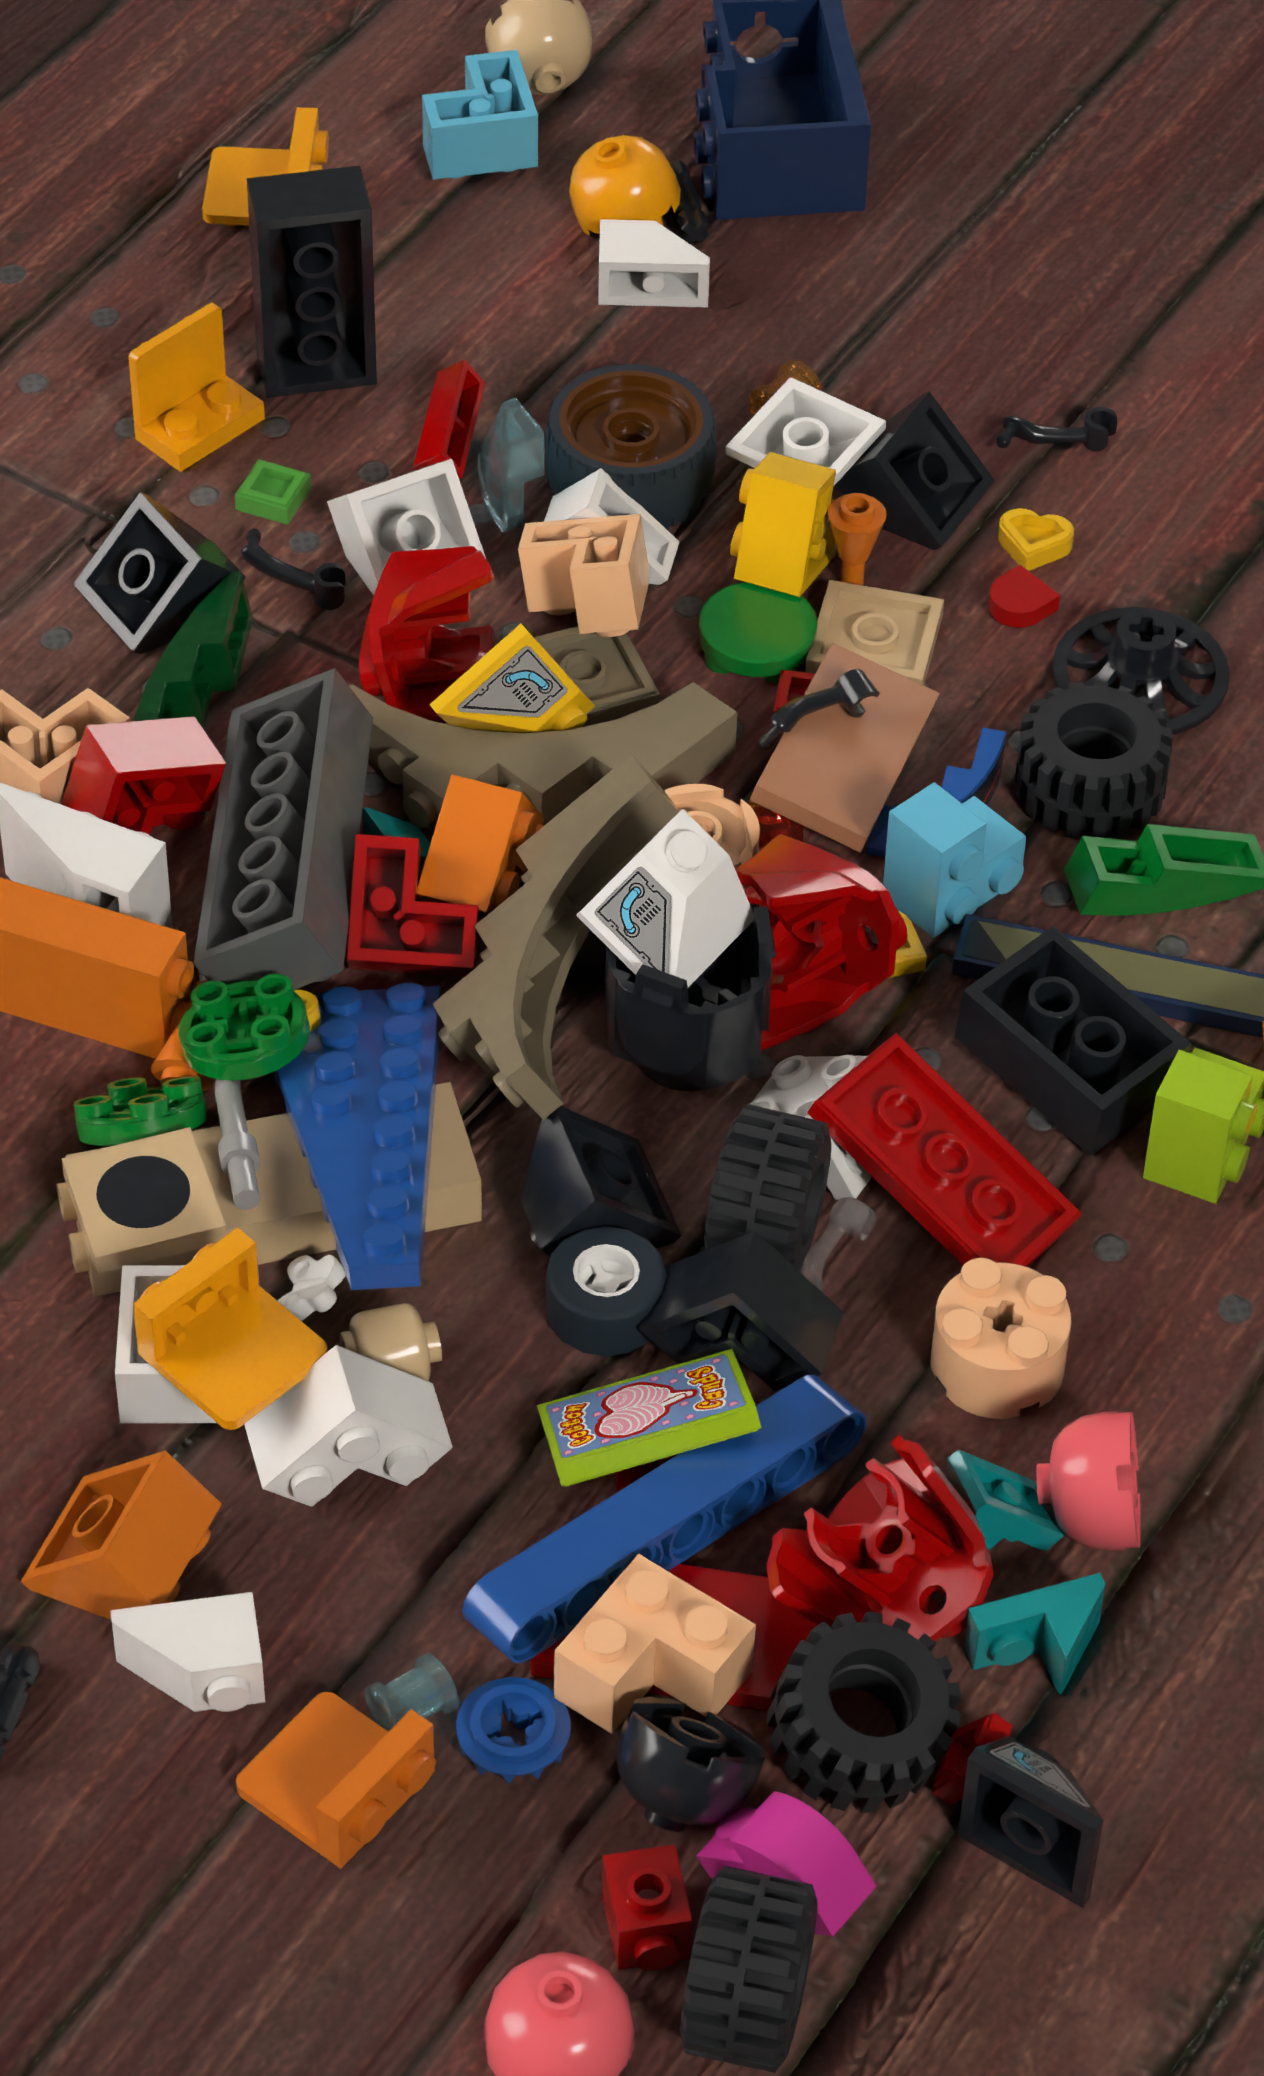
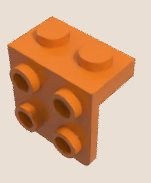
M322 1692L315 1696L238 1774L236 1778L237 1793L249 1804L341 1869L365 1844L375 1838L390 1817L413 1794L421 1790L435 1772L434 1726L424 1717L410 1709L388 1732L336 1694Z

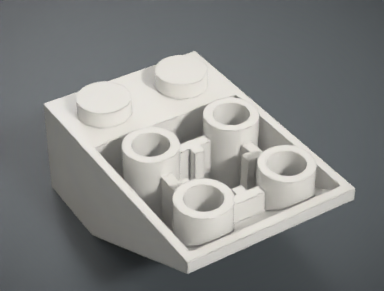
M0 783L2 849L5 873L12 881L173 928L165 842L154 839L144 832H135L99 819L89 812H80L44 799L36 793L25 792Z

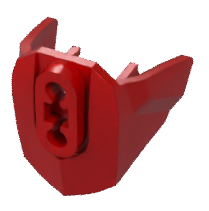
M474 546L445 549L396 551L391 553L372 599L359 655L360 680L365 692L372 696L383 695L386 704L430 721L448 724L429 704L494 647L492 625L454 630L442 626V624L470 621L471 591L493 580L492 568L481 551L477 550Z
M781 834L773 838L755 856L737 868V875L741 884L751 886L744 890L749 904H759L760 907L768 906L770 927L773 929L776 957L772 958L769 1031H762L761 1050L768 1049L810 1031L845 1013L861 995L880 986L894 974L896 951L906 944L908 937L907 927L894 905L889 890L868 871L811 844Z
M898 1435L890 1443L902 1458L885 1465L874 1458L867 1462L865 1465L870 1473L864 1476L845 1494L828 1519L813 1508H810L804 1513L807 1520V1530L782 1528L773 1535V1545L766 1564L769 1586L772 1595L779 1602L817 1625L825 1622L831 1628L838 1615L851 1612L856 1622L859 1623L866 1612L882 1613L883 1624L892 1626L896 1618H900L911 1623L907 1633L916 1639H919L926 1633L936 1642L939 1638L953 1637L961 1633L967 1625L968 1609L983 1604L994 1575L992 1560L977 1519L963 1498L919 1443L907 1441L901 1435ZM935 1591L946 1597V1603L938 1613L940 1605L935 1598L930 1596Z

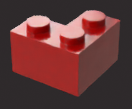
M195 716L86 725L61 805L80 812H89L99 819L135 832H144L150 835L155 818L158 815L210 811L226 762Z
M356 834L347 947L349 969L465 977L476 968L478 931L475 925L479 922L478 905L417 901L421 858L419 838Z

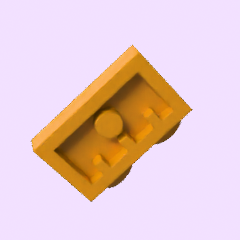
M213 302L185 317L149 341L142 343L129 354L135 439L179 472L187 469L265 419L264 402L226 375L222 309Z

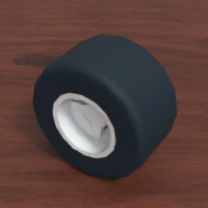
M603 1226L583 1229L564 1239L551 1254L546 1272V1311L550 1327L564 1343L582 1353L607 1357L626 1354L648 1343L650 1339L639 1330V1326L663 1292L666 1271L661 1254L647 1239L628 1229Z

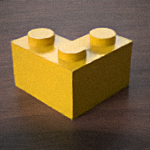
M769 452L754 469L749 468L746 471L739 493L740 503L746 504L744 520L737 525L730 548L731 556L737 557L734 579L801 597L836 554L837 546L828 518V508L834 501L831 498L836 475L835 469Z

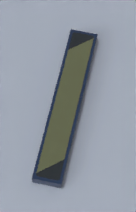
M967 914L954 955L952 973L980 979L1046 930ZM1063 934L1159 1016L1263 1037V974Z

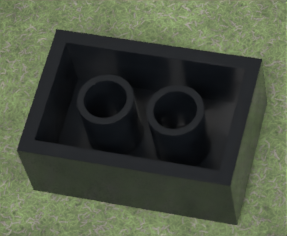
M1054 926L963 990L954 1035L958 1041L1090 1156L1154 1109L1156 1093L1178 1050L1189 1053L1191 1047L1190 1041Z

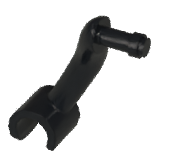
M253 528L247 532L246 539L248 545L243 547L241 554L243 559L252 567L277 580L314 593L317 605L323 609L334 610L343 604L346 580L345 571L338 563H326L319 566L314 574L280 561L259 546L261 533L258 529Z

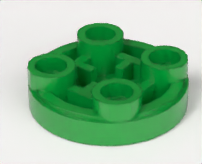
M747 582L732 584L714 593L703 605L699 616V642L705 653L704 662L707 668L720 674L732 672L749 677H764L769 682L779 684L781 670L797 671V667L806 661L808 652L812 648L817 634L815 611L802 595L797 597Z
M270 974L258 981H242L228 985L215 980L204 982L192 990L190 995L192 1006L185 1012L179 1025V1039L184 1058L189 1066L204 1076L230 1081L261 1077L284 1067L301 1053L310 1035V1024L305 1004L301 997L294 992L291 979L282 974Z
M197 1076L174 1078L165 1081L162 1087L147 1088L146 1079L142 1077L121 1079L107 1085L109 1096H91L74 1102L79 1140L95 1146H115L191 1127V1130L203 1124L208 1118L200 1077Z

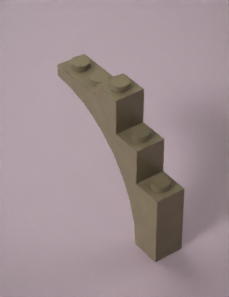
M694 682L658 704L617 720L572 730L535 733L479 731L430 721L390 706L353 684L349 686L373 716L368 762L380 769L390 782L403 786L404 812L415 825L420 828H427L432 833H434L451 774L522 792L545 818L543 825L545 826L631 754L636 757L662 789L666 790L679 785L697 784L736 753L737 711Z
M633 754L629 755L515 849L528 869L521 876L524 885L475 925L476 930L487 946L480 953L484 962L433 1003L445 1025L437 1033L448 1049L461 1062L470 1055L486 1073L493 1070L496 1075L492 1078L507 1099L517 1108L526 1101L543 1120L563 1104L553 1077L551 1037L556 1006L569 969L590 931L576 915L680 812L668 794Z

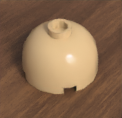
M508 0L500 7L502 15L496 19L493 26L491 19L486 25L485 42L488 53L518 50L532 95L552 94L569 87L582 76L588 66L592 52V33L587 13L578 0H573L574 4L567 0Z

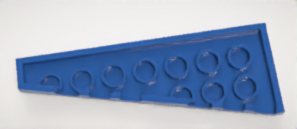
M402 983L390 989L358 990L353 987H337L325 993H312L318 1000L321 1023L315 1030L310 1032L307 1044L301 1053L290 1063L274 1071V1078L277 1086L281 1087L288 1117L302 1155L306 1157L309 1164L313 1186L315 1189H318L326 1222H330L333 1230L336 1249L351 1290L421 1286L440 1039L437 1032L441 1026V1018L433 1003L441 997L440 986L422 987L415 983Z

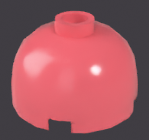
M1107 1411L1085 1415L1066 1425L1054 1439L1050 1463L1037 1464L1036 1477L1039 1505H1052L1059 1528L1072 1541L1090 1549L1115 1551L1136 1548L1141 1545L1140 1493H1138L1137 1471H1139L1133 1413Z
M564 1951L539 1954L512 1968L495 1987L484 2022V2039L488 2065L495 2076H619L620 2072L627 2065L628 2059L630 2061L634 2048V2026L627 1994L611 1972L585 1956Z

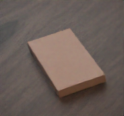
M832 642L804 696L833 687L843 674L853 669H861L866 673L880 692L879 696H869L860 702L865 709V713L861 717H853L843 703L802 717L790 732L783 733L753 790L750 800L861 853L940 693Z

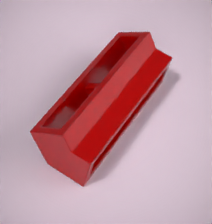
M465 359L436 374L413 471L452 459L458 478L460 479L464 475L486 384Z

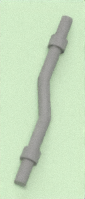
M198 970L199 979L207 980L204 977V975ZM215 1079V1098L222 1132V1139L218 1144L221 1170L230 1177L235 1206L244 1210L252 1209L260 1202L255 1173L259 1168L260 1158L257 1141L253 1135L248 1133L241 1096V1080Z

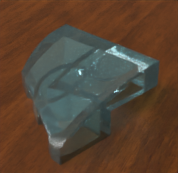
M516 398L503 402L478 454L477 469L481 493L489 512L503 533L524 526V483L544 475V431Z

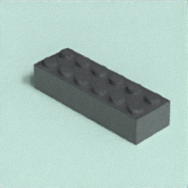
M336 668L231 711L224 757L226 766L221 778L193 963L208 981H221L228 985L242 981H258L270 974H282L291 979L293 989L295 990L313 982H322L334 974L343 971L351 906L356 834L360 833L373 716Z

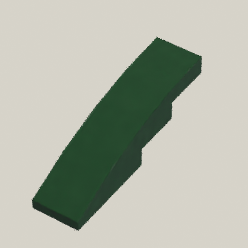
M230 572L195 608L170 641L146 684L133 721L195 716L203 728L212 692L236 690L253 622L242 572Z

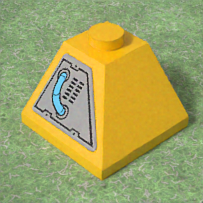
M521 623L429 704L449 725L479 731L535 733L581 728L587 721L586 714L595 707L555 659Z

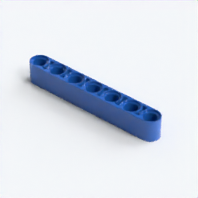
M806 1375L756 1406L762 1427L758 1429L759 1431L678 1454L486 1574L469 1591L463 1604V1617L514 1663H523L532 1659L568 1636L638 1554L667 1571L671 1570L844 1459L862 1439L867 1426V1418L816 1375Z

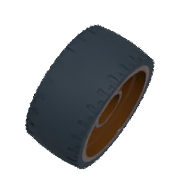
M614 364V366H603V368H596L593 371H587L583 375L577 376L576 379L569 381L557 393L550 406L545 432V465L552 496L602 468L623 492L640 504L666 529L686 521L688 517L690 518L694 512L700 509V506H703L705 499L707 500L716 465V425L710 402L707 401V397L702 393V390L697 388L693 382H689L687 378H683L677 373L661 369V367Z

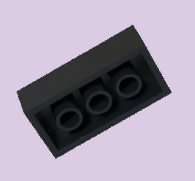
M361 166L247 178L256 355L266 398L377 385L372 208Z

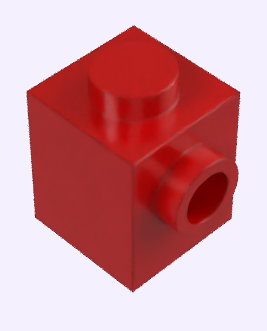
M672 1844L603 1855L602 1898L618 1970L634 1967L644 1970H659L674 1964L678 1960L690 1959L692 1916L676 1845Z

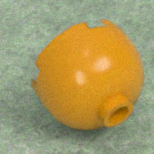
M622 135L609 137L595 143L579 157L573 167L569 193L576 218L583 232L591 237L590 231L600 234V219L656 221L663 226L661 217L668 212L671 205L673 211H676L680 202L681 189L676 175L661 149L642 137Z

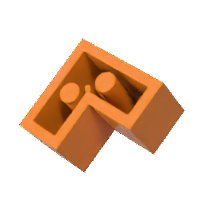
M451 774L417 887V895L425 902L478 905L479 919H483L518 890L519 874H525L528 869L515 849L544 826L545 818L522 792Z

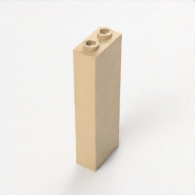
M451 1082L436 1085L425 1232L482 1221L481 1177ZM287 1113L246 1121L248 1133L253 1135L257 1141L260 1158L259 1168L255 1172L260 1202L256 1207L247 1210L235 1206L230 1177L221 1170L218 1144L222 1139L221 1126L192 1131L225 1221L227 1235L238 1227L255 1241L258 1265L337 1250L330 1222H326L323 1213L321 1197L311 1180L309 1164L306 1157L302 1155ZM89 1150V1151H84V1152H79V1153L68 1154V1155H65V1157H70V1156H74V1155H78V1154H82V1153H86V1152H91V1151H95V1150ZM66 1182L58 1183L57 1192L63 1221L65 1223L76 1220L78 1232L69 1234L71 1254L76 1273L88 1271L94 1297L121 1292L122 1269L97 1275ZM200 1249L138 1265H187Z

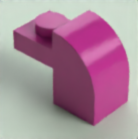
M773 1791L758 1809L741 1807L722 1820L716 1828V1834L696 1855L710 1878H714L722 1867L729 1866L813 1884L818 1902L815 1934L833 1937L877 1887L851 1844L831 1822L804 1802Z

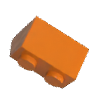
M166 1450L83 1476L20 1582L33 1592L110 1620V1610L171 1603L179 1593L180 1583L178 1580L188 1562L209 1541L211 1531L208 1528L222 1503Z

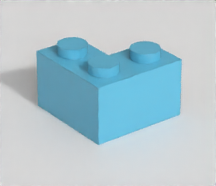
M518 50L465 56V90L422 95L423 148L433 180L461 178L467 175L500 171L512 172L517 169L538 167V113Z
M933 782L889 811L883 885L889 890L895 907L934 938L953 924L964 923L967 914L973 915L976 909L998 894L1003 895L1010 892L1018 884L1024 872L1023 861L1026 836L977 797L973 796L964 803H960Z

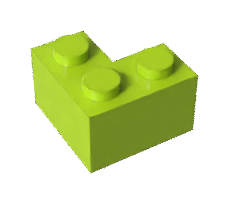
M1195 1047L1192 1053L1178 1050L1155 1096L1143 1178L1216 1204L1227 1180L1237 1184L1242 1176L1250 1152V1147L1245 1145L1249 1135L1260 1138L1263 1133L1264 1071Z

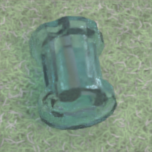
M424 1653L416 1658V1667L385 1685L380 1682H374L365 1688L366 1702L375 1722L388 1732L410 1709L427 1718L440 1710L448 1714L459 1708L460 1701L453 1680L443 1664L431 1653Z

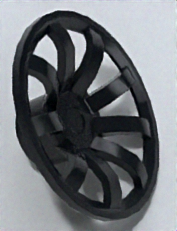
M1141 607L1114 608L1095 613L1080 620L1066 631L1058 642L1052 662L1053 680L1056 687L1063 690L1069 689V683H1071L1067 672V664L1084 670L1103 667L1097 675L1083 683L1085 686H1095L1096 681L1106 682L1109 687L1118 677H1121L1120 686L1133 690L1134 696L1137 685L1144 684L1146 698L1154 703L1153 711L1163 712L1168 720L1167 728L1172 730V734L1192 729L1209 719L1222 705L1228 692L1230 677L1227 658L1220 645L1207 631L1194 622L1174 613ZM1119 620L1116 635L1111 634L1103 625ZM1176 628L1183 631V633L1177 638ZM1089 632L1092 638L1104 649L1099 652L1084 654L1073 650L1072 647L1079 638ZM1198 641L1206 649L1212 662L1197 664L1184 659L1181 654ZM1180 674L1193 679H1210L1215 677L1214 686L1209 696L1194 692L1183 681ZM1161 681L1165 682L1169 690L1184 705L1193 710L1171 719L1165 708Z

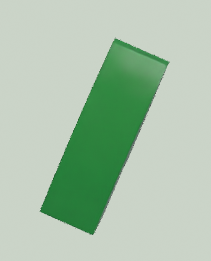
M1147 824L1138 841L1082 836L1064 868V873L1080 915L1126 916L1157 914L1196 908L1264 889V856L1254 834Z

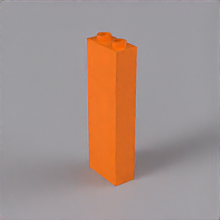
M0 877V1011L156 1059L178 1022L188 1010L191 998L190 986L194 974V964L192 961H188L186 933Z

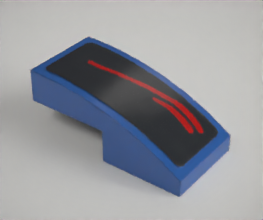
M982 727L971 770L947 765L941 788L960 803H964L975 796L989 806L1002 774L1006 732Z

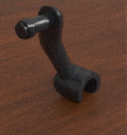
M1095 407L1086 413L1084 427L1060 428L1041 426L1024 418L1011 415L1004 418V431L996 438V444L1000 448H1007L1011 443L1012 437L1015 436L1034 444L1083 443L1092 452L1101 451L1107 447L1109 436L1116 433L1117 416L1115 411L1110 408Z
M850 670L843 674L833 687L796 698L782 706L771 716L774 724L766 734L760 737L759 744L766 750L772 748L782 731L790 732L802 717L839 703H843L853 717H861L865 713V709L860 702L869 696L878 697L880 692L863 670Z

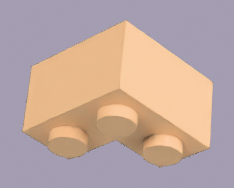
M641 514L525 523L518 552L528 612L546 611L550 615H566L576 611L579 634L597 633L602 637H617L630 630H638L650 581Z
M87 688L42 719L1 689L0 783L25 792L36 793L44 799L61 804L86 725L130 722V717Z
M638 1554L556 1648L554 1698L611 1734L628 1716L633 1702L636 1699L643 1698L653 1685L682 1703H686L687 1706L707 1717L708 1712L717 1715L753 1672L756 1624Z

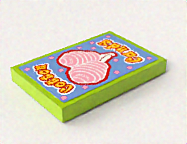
M733 1349L537 1405L561 1486L565 1485V1487L756 1432L762 1428L756 1405Z

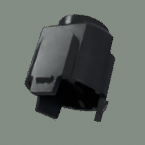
M768 906L752 908L754 913L753 922L689 987L687 986V980L644 964L641 965L635 975L606 946L604 1028L606 1040L613 1055L637 1064L642 1073L653 1082L678 1091L713 1089L729 1084L750 1072L760 1062L762 1031H769L772 958L776 957L773 929L770 927Z

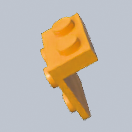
M296 107L290 150L244 147L215 148L211 155L202 207L203 220L210 224L249 226L247 178L323 170V165L319 164H327L329 135L328 131L319 130L318 108Z
M238 1227L217 1243H209L202 1247L195 1254L191 1262L165 1281H157L150 1285L140 1298L133 1303L138 1354L215 1422L228 1430L241 1427L302 1381L313 1364L328 1352L327 1344L321 1337L259 1286L256 1242Z

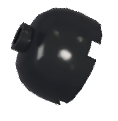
M656 1697L636 1699L621 1730L616 1756L619 1776L630 1796L641 1806L645 1807L644 1817L660 1828L681 1832L686 1824L695 1826L713 1824L724 1820L740 1809L754 1787L765 1757H762L765 1749L761 1742L743 1728L711 1712H708L704 1723L682 1717L686 1703Z

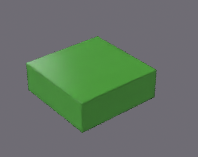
M258 459L235 494V508L241 512L288 525L311 490V474Z

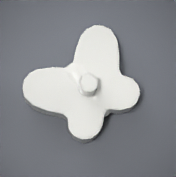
M308 1255L294 1259L287 1269L288 1276L293 1283V1289L277 1301L301 1321L315 1311L320 1313L326 1312L335 1304L337 1299L334 1288L346 1275L342 1264L332 1255L324 1256L318 1261Z

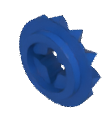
M507 1677L481 1685L465 1699L457 1715L456 1734L461 1756H468L475 1763L480 1776L490 1771L502 1775L509 1784L518 1775L532 1774L538 1779L546 1766L552 1762L561 1763L564 1749L570 1739L571 1723L565 1704L554 1698V1691L531 1679ZM501 1714H504L507 1722L511 1721L517 1729L527 1727L525 1729L524 1746H520L519 1743L515 1744L510 1736L500 1737Z

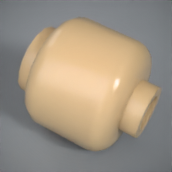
M403 1303L361 1311L351 1319L349 1331L340 1333V1347L428 1382L431 1375L430 1363L442 1361L441 1343L435 1322L423 1323L419 1312L411 1304Z

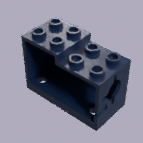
M713 0L712 21L703 22L705 54H711L710 64H702V88L696 89L695 92L697 121H703L701 132H694V155L696 164H705V166H701L703 199L712 198L716 220L865 211L871 122L841 0ZM755 12H765V25L777 29L782 38H797V41L780 42L779 47L772 54L763 58L746 57L737 50L736 45L730 44L731 41H737L743 31L755 26Z

